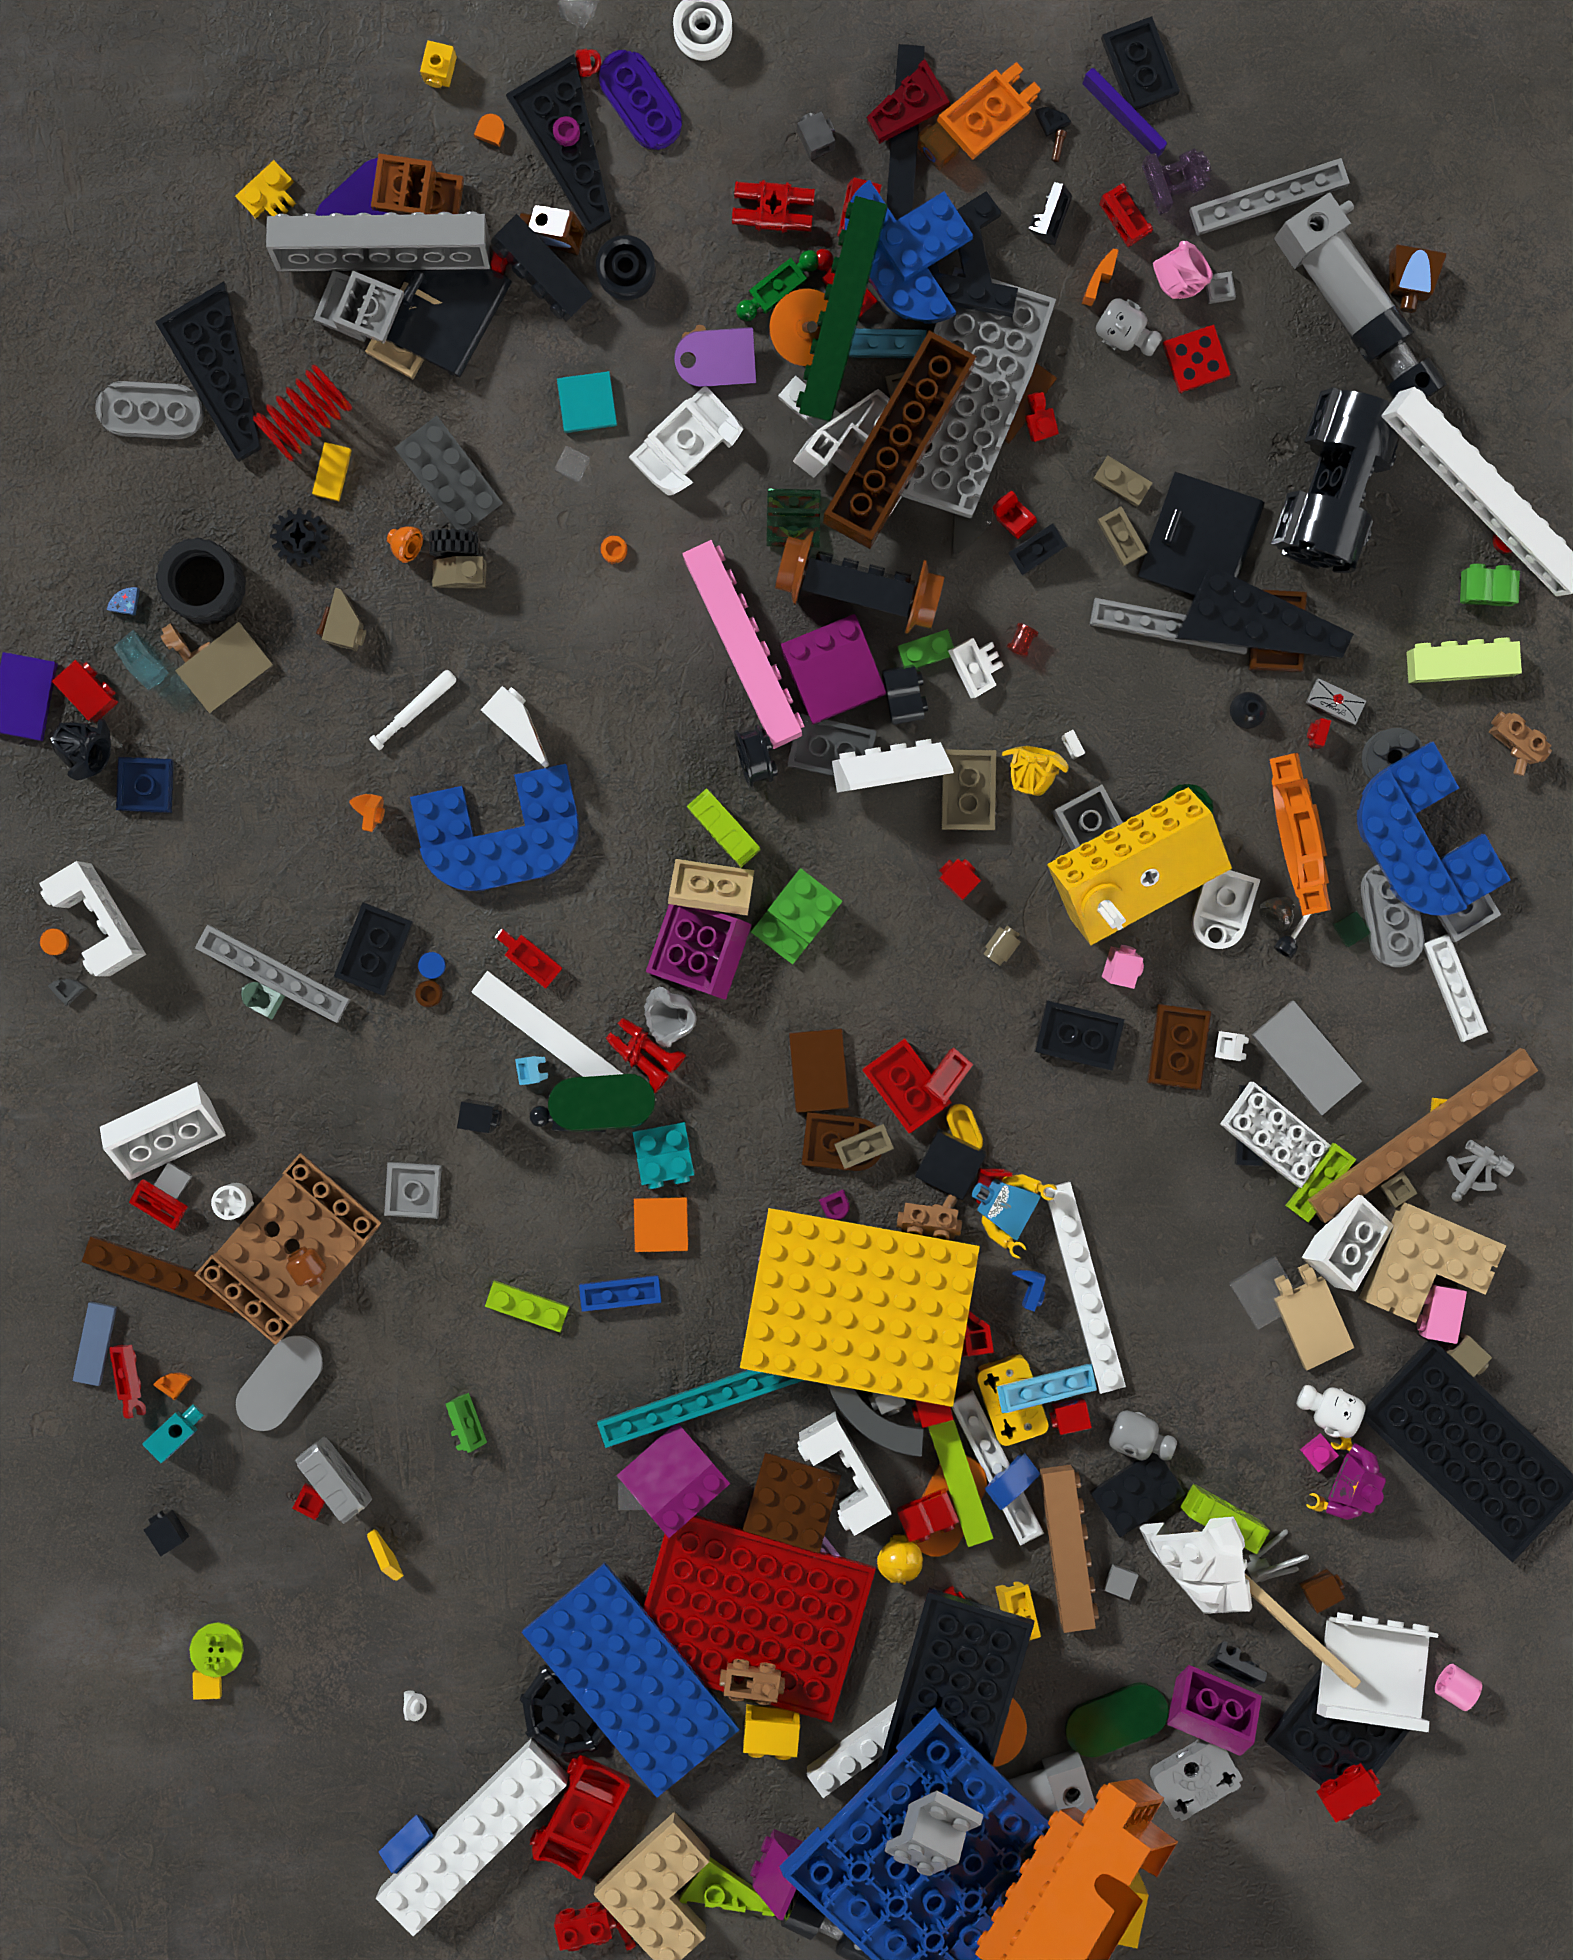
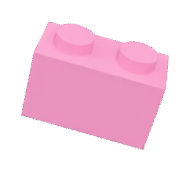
M1433 1283L1424 1302L1423 1313L1419 1315L1417 1320L1419 1335L1428 1339L1457 1344L1467 1291Z

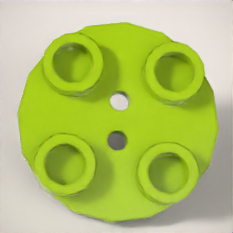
M216 1622L207 1624L197 1631L192 1638L189 1651L191 1661L199 1672L210 1677H220L227 1675L237 1668L242 1660L244 1647L237 1628L229 1624Z

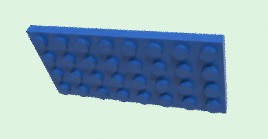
M606 1562L522 1630V1634L656 1797H659L740 1730L737 1722Z

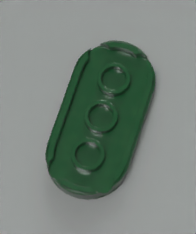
M635 1074L568 1078L553 1088L548 1100V1109L552 1119L563 1129L572 1132L634 1128L643 1124L651 1116L655 1108V1094L651 1085L644 1078Z
M1142 1682L1133 1683L1077 1705L1070 1712V1716L1066 1721L1065 1734L1070 1746L1076 1752L1086 1757H1099L1157 1734L1167 1721L1168 1705L1163 1694L1157 1688Z

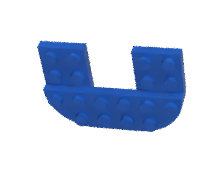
M1429 742L1393 763L1370 780L1362 792L1363 796L1359 810L1357 809V825L1363 842L1367 843L1391 886L1390 890L1396 898L1413 910L1441 916L1455 914L1467 909L1469 904L1504 885L1511 879L1485 834L1477 836L1441 858L1437 855L1415 814L1459 789V786L1434 742Z
M567 764L515 774L514 777L525 826L474 837L463 786L410 797L421 846L420 852L429 870L439 880L454 888L465 891H484L495 887L540 879L561 868L575 849L579 836V820Z

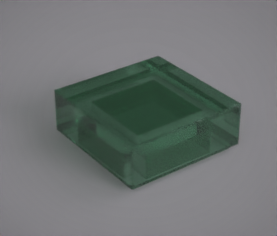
M1357 911L1352 912L1332 925L1346 947L1352 946L1371 933Z

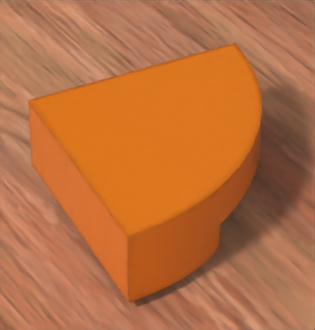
M170 1373L158 1379L153 1385L175 1401L192 1377L184 1373Z

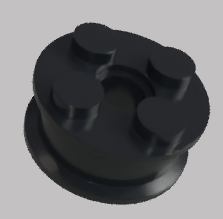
M620 235L608 240L598 252L596 259L598 279L602 288L610 296L619 300L630 301L642 297L650 290L655 280L656 267L653 253L644 241L634 236ZM623 263H630L633 269L628 273H623L619 270V267Z
M757 724L754 726V730L739 733L738 730H735L736 749L749 788L753 787V782L764 779L772 782L773 776H777L778 772L775 761L771 760V756L768 751L772 750L769 736L765 734L764 728L760 729Z

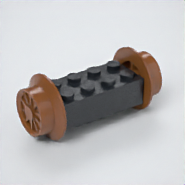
M811 531L804 540L788 536L775 589L790 592L793 605L797 603L804 579L802 587L804 591L907 617L909 607H911L905 634H908L915 625L931 629L942 591L944 576L930 573L926 560H923L915 586V580H912L911 574L896 571L895 575L885 573L884 567L870 564L869 568L858 566L859 561L845 557L843 562L833 559V554L818 551L817 555L812 554L809 558L814 531Z

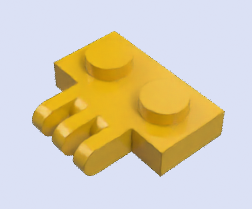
M275 160L235 195L237 200L255 219L264 210L271 216L277 215L278 213L274 211L277 207L283 214H286L288 210L282 204L284 200L291 207L296 205L295 201L285 192L294 182Z

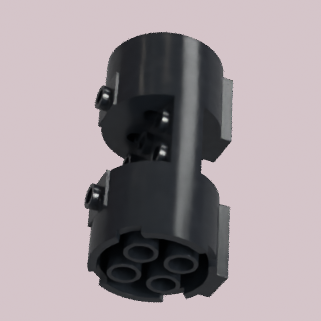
M1334 387L1320 392L1304 441L1310 445L1312 452L1319 456V460L1308 493L1301 490L1287 493L1271 542L1272 545L1277 546V549H1283L1282 555L1295 562L1319 569V567H1333L1332 571L1336 573H1351L1355 571L1362 548L1369 541L1372 533V516L1366 510L1359 507L1366 496L1365 487L1373 472L1378 473L1390 470L1396 460L1395 452L1398 446L1396 443L1399 434L1381 417L1391 402L1370 394L1339 390Z

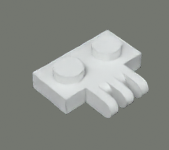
M970 638L948 650L970 698H976L996 686L991 673L1004 665L1002 661L992 664L991 661L999 657L997 651L989 655L987 654V651L995 647L993 642L978 648L974 638Z

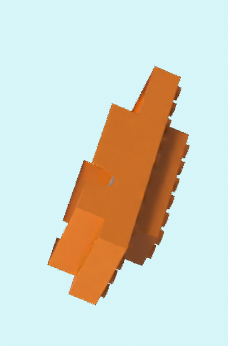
M1136 1778L1111 1782L1108 1785L1104 1784L1096 1795L1098 1802L1094 1809L1090 1808L1085 1814L1076 1807L1061 1809L1059 1812L1055 1811L1048 1821L1050 1828L1046 1835L1042 1834L1034 1845L1036 1851L1031 1859L1028 1858L1020 1868L1019 1872L1022 1874L1017 1883H1012L1007 1890L1005 1897L1008 1899L1004 1906H999L991 1918V1921L994 1923L989 1931L985 1930L978 1939L977 1945L979 1948L975 1955L982 1960H1109L1143 1902L1129 1887L1141 1868L1158 1877L1178 1843L1177 1840L1151 1822L1164 1797Z

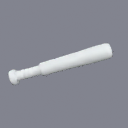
M449 670L441 673L394 717L395 719L390 725L384 728L377 736L373 735L370 737L369 740L378 750H381L384 747V742L394 735L401 727L404 728L456 683V677Z

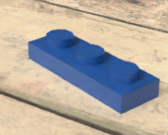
M659 1275L579 1284L582 1312L662 1302Z

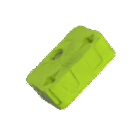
M707 788L687 805V809L740 868L761 851L757 843Z
M1196 1484L1192 1485L1180 1506L1190 1518L1204 1526L1207 1525L1211 1518L1234 1517L1244 1538V1548L1255 1554H1258L1270 1532L1264 1523L1256 1517Z

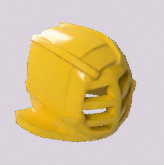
M1021 746L1002 752V757L1013 754L1010 764L1013 788L1015 791L1025 794L1043 795L1053 783L1056 775L1059 774L1060 769L1065 773L1068 771L1067 762L1058 753L1047 749Z

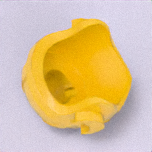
M896 1534L890 1537V1542L879 1552L877 1565L880 1573L890 1583L905 1585L907 1581H911L919 1575L923 1566V1556L920 1548L914 1542H909L907 1535Z

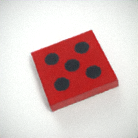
M1214 324L1162 343L1179 394L1231 375Z

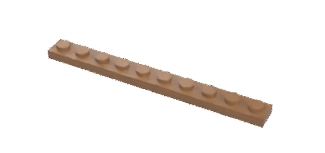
M1519 1048L1309 1198L1308 1201L1320 1220L1324 1223L1328 1222L1357 1195L1364 1196L1536 1073L1538 1070L1526 1050Z

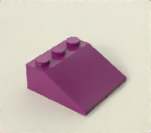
M855 614L781 644L784 659L812 725L886 695L884 685Z
M669 904L646 972L726 1000L752 924L713 910Z
M679 1424L673 1425L616 1475L668 1538L730 1484Z

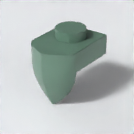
M251 982L242 987L241 997L245 1006L271 1020L285 998L284 995L259 982Z

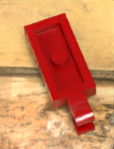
M501 929L495 936L496 939L509 948L505 956L545 989L563 969V967L522 934L516 940L504 929Z
M132 1345L109 1347L118 1400L123 1401L124 1418H133L132 1410L134 1407L136 1408L137 1415L146 1414L145 1404L138 1400L141 1397V1381L137 1376L135 1364L137 1358Z

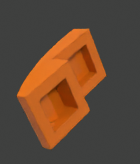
M1113 248L1095 270L1084 294L1082 304L1092 306L1096 299L1100 281L1109 283L1113 275L1118 249Z

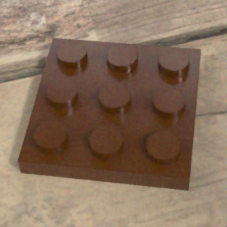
M765 1452L743 1531L820 1553L842 1475Z

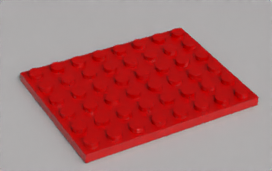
M695 1515L670 1538L664 1533L643 1609L708 1688L724 1692V1686H719L721 1669L727 1670V1664L733 1663L735 1659L749 1661V1666L760 1667V1663H772L776 1665V1669L781 1671V1677L785 1678L784 1693L778 1694L777 1703L771 1702L769 1705L832 1723L876 1567L821 1551L816 1553L743 1531L742 1528ZM735 1675L734 1679L740 1682L744 1679V1676Z

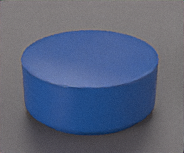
M429 952L420 958L418 968L424 977L435 979L445 972L446 962L440 954Z

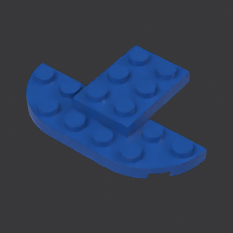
M870 180L864 183L850 200V202L854 203L855 196L885 203ZM945 191L897 221L889 208L887 209L869 281L885 305L896 315L906 320L911 319L924 322V324H931L956 316V311L927 268L973 239L972 232ZM845 218V230H847L849 222L847 218Z

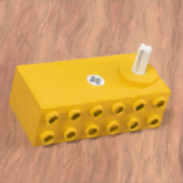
M1189 787L1047 864L1069 918L1090 945L1232 869L1212 812Z

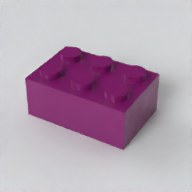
M1188 1665L1176 1677L1167 1725L1241 1756L1255 1742L1262 1696Z

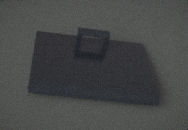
M492 269L409 270L399 288L400 290L404 282L408 283L386 341L447 370L450 375H456L460 378L512 281ZM419 289L442 303L433 304L415 293Z
M1175 472L1138 577L1193 596L1196 595L1210 565L1239 579L1265 502Z

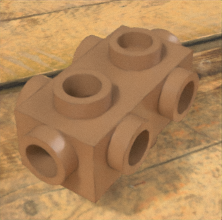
M1500 711L1492 720L1491 724L1494 726L1489 733L1511 749L1510 755L1517 758L1513 774L1524 776L1527 763L1531 765L1539 761L1541 763L1545 761L1552 752L1550 749L1551 745L1545 741L1547 738L1543 733L1535 729L1532 731L1525 725L1526 721L1521 716L1515 713L1505 714Z
M949 1194L942 1206L938 1204L926 1206L905 1203L904 1212H898L897 1228H901V1232L943 1240H954L955 1235L960 1236L962 1220L957 1219L958 1210L953 1209L958 1199Z
M735 1659L733 1663L727 1664V1670L721 1669L719 1686H724V1696H729L728 1698L731 1700L744 1701L746 1698L753 1699L758 1704L769 1705L771 1702L777 1703L778 1694L784 1693L785 1678L781 1677V1671L776 1669V1665L772 1663H760V1667L749 1666V1661ZM734 1676H744V1679L739 1682L734 1679Z

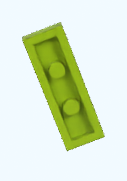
M1332 1143L1303 1187L1297 1189L1285 1206L1309 1223L1316 1212L1308 1199L1346 1173L1356 1159L1336 1143Z
M495 1280L485 1304L487 1308L557 1332H561L570 1307Z

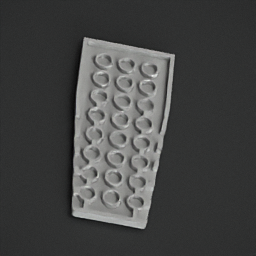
M955 267L952 275L964 278L962 269ZM992 278V283L1018 288L1013 317L953 306L956 316L936 323L933 333L977 357L971 374L901 495L902 497L967 518H972L1032 376L1056 301L1055 298Z

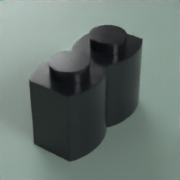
M913 664L882 670L891 723L896 725L925 719L924 712L928 711L926 697L920 695L919 686L923 685L921 670H916Z

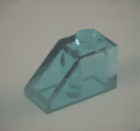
M134 630L113 647L127 670L148 690L160 684L165 676L169 674L161 660Z

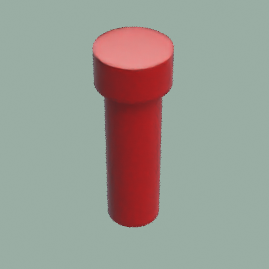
M617 1921V1930L625 1943L624 1946L627 1951L631 1950L636 1946V1943Z

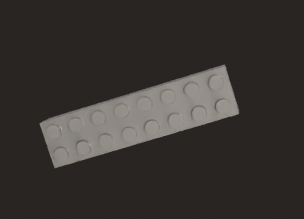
M392 212L385 213L384 215H371L368 213L343 215L332 213L329 216H317L307 213L302 216H289L287 214L267 216L266 247L277 271L490 269V235L485 214L477 212H467L465 214L440 212L428 215L421 212H414L411 215H398Z

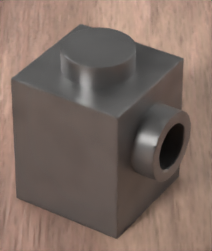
M822 111L817 114H806L800 119V122L797 123V133L810 161L835 149V139L833 137L835 130L829 118L825 120Z

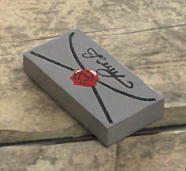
M1321 679L1316 680L1306 701V704L1353 726L1356 725L1366 703V700Z

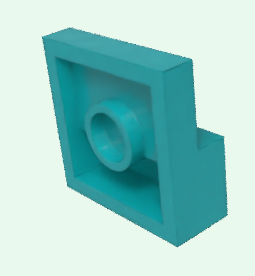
M685 1122L632 1132L642 1185L648 1184V1189L663 1187V1181L674 1179L675 1184L689 1182V1176L695 1175Z

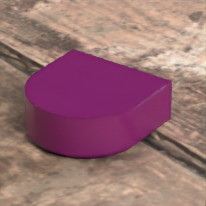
M843 1189L819 1199L825 1215L832 1220H841L849 1212V1202Z

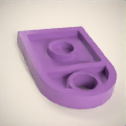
M753 328L703 330L687 334L678 343L674 355L675 366L679 375L686 382L694 386L756 383ZM685 352H691L695 355L696 360L691 367H684L680 363L681 355Z

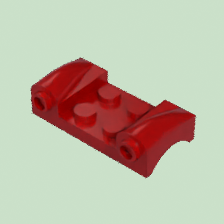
M580 1755L577 1759L573 1758L568 1766L567 1774H569L570 1784L548 1826L543 1825L540 1830L536 1829L530 1839L533 1859L554 1863L566 1869L580 1880L630 1787L627 1775L583 1755Z

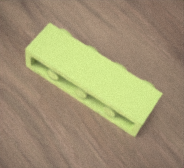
M1506 637L1494 639V643L1484 644V639L1467 641L1468 645H1458L1457 641L1442 642L1441 647H1431V643L1415 644V648L1407 651L1409 683L1516 676L1522 673L1520 641L1510 642V638Z

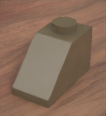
M454 556L433 560L432 587L486 589V561L484 557Z
M335 588L322 640L328 644L357 651L358 646H362L364 643L366 630H363L364 625L346 594L341 589Z

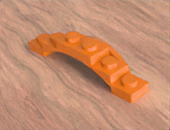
M1293 753L1269 759L1273 774V796L1281 843L1294 891L1299 898L1302 916L1331 910L1326 883H1329L1324 857L1327 856L1317 805L1312 803L1308 779L1303 778L1299 754Z

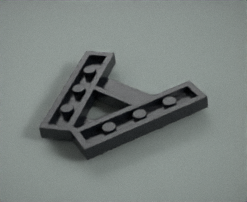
M985 191L957 209L973 234L971 241L958 248L964 278L939 273L937 262L927 268L952 306L1013 317L1018 288L992 283L980 229L1001 217V210L988 192Z

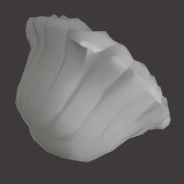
M660 986L651 990L644 1006V1015L647 1019L646 1024L656 1043L661 1047L668 1048L672 1046V1043L689 1034L696 1026V1011L689 999L683 995L670 993Z

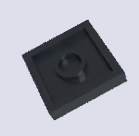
M938 1129L915 1173V1177L963 1200L986 1156V1151Z

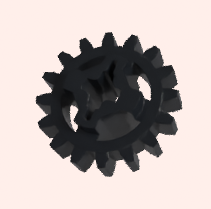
M302 508L297 509V514H294L290 509L287 510V518L279 515L280 525H272L277 533L270 535L272 540L277 541V543L272 545V548L275 551L281 550L277 556L281 560L287 557L286 563L291 566L296 561L297 566L300 568L303 567L304 561H307L312 566L314 557L322 560L323 558L319 553L321 550L328 551L324 542L330 541V537L323 534L329 530L328 527L320 525L323 519L320 516L313 519L314 512L312 510H308L305 515ZM306 521L313 524L317 532L308 531ZM293 523V525L288 530H286L287 527ZM302 532L305 535V538H301L299 543L295 540V537H300V533ZM284 543L293 545L294 554L286 549ZM312 545H315L314 548L307 553V550Z

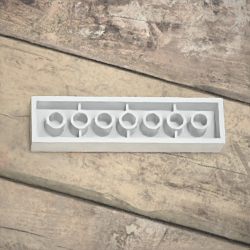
M531 1738L433 1834L434 1837L397 1874H393L380 1887L376 1899L414 1936L567 1786L569 1774Z

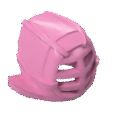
M1181 241L1179 247L1153 262L1154 271L1161 289L1172 299L1192 297L1199 293L1207 284L1211 283L1213 273L1201 251L1188 241Z

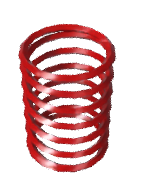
M311 364V368L320 380L310 370H305V375L328 406L301 379L296 378V385L317 413L293 389L286 387V393L305 419L285 399L277 395V403L294 426L271 404H266V409L283 433L263 414L257 413L256 416H253L254 422L290 462H294V457L287 451L278 437L297 454H302V449L286 427L303 443L312 446L310 437L297 419L316 437H322L321 430L308 412L325 428L331 429V422L320 406L335 420H341V415L331 399L343 410L350 412L352 410V406L318 366Z

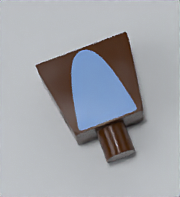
M536 205L532 215L520 214V218L548 247L574 255L579 254L585 229L574 212Z
M1398 244L1391 250L1389 254V293L1392 296L1402 297L1401 311L1407 313L1416 312L1418 300L1426 301L1433 294L1446 258V253Z

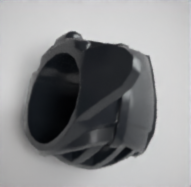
M98 719L97 728L87 723L61 722L51 738V744L55 753L71 768L67 774L71 779L83 780L100 773L108 763L111 752L109 727L104 719ZM94 745H95V746H96V754H95V758H92L93 748H94Z

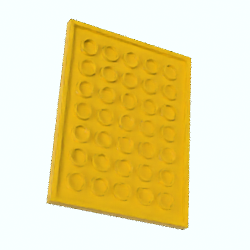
M768 1208L740 1368L953 1407L980 1246Z

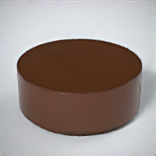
M424 981L417 986L415 997L420 1005L433 1007L442 1000L443 990L435 981Z

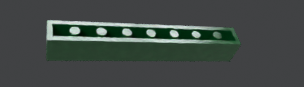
M855 196L854 203H848L845 218L849 219L847 230H841L838 246H842L840 257H834L831 273L835 274L833 284H827L824 300L828 301L826 311H820L817 327L821 328L819 338H813L810 354L814 355L812 365H806L803 380L807 381L805 392H799L796 407L800 408L799 413L827 422L832 421L888 209L885 203Z

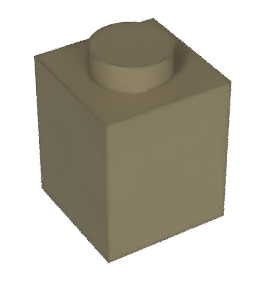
M1462 1332L1459 1334L1457 1344L1450 1343L1445 1349L1473 1377L1476 1374H1482L1488 1368V1362L1492 1359L1469 1335Z

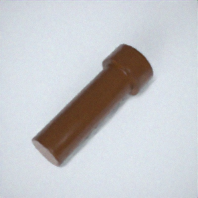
M1064 130L1056 131V141L1051 158L1054 162H1059L1063 141L1067 134Z
M327 606L319 629L316 631V634L319 636H323L330 607Z

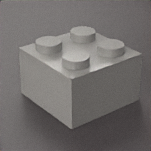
M1103 785L1092 789L1051 812L1071 850L1123 823Z

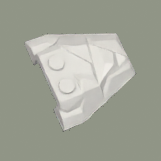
M1234 1517L1211 1518L1202 1532L1170 1534L1164 1522L1141 1525L1140 1531L1150 1551L1203 1614L1247 1612L1251 1610L1249 1580L1245 1579L1247 1560L1243 1559L1242 1553L1245 1542Z

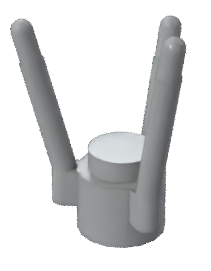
M1287 1529L1263 1546L1258 1554L1249 1555L1251 1561L1247 1563V1570L1255 1583L1297 1572L1299 1570L1297 1566L1286 1567L1309 1559V1556L1305 1554L1273 1566H1269L1266 1558L1260 1559L1263 1554L1288 1534Z

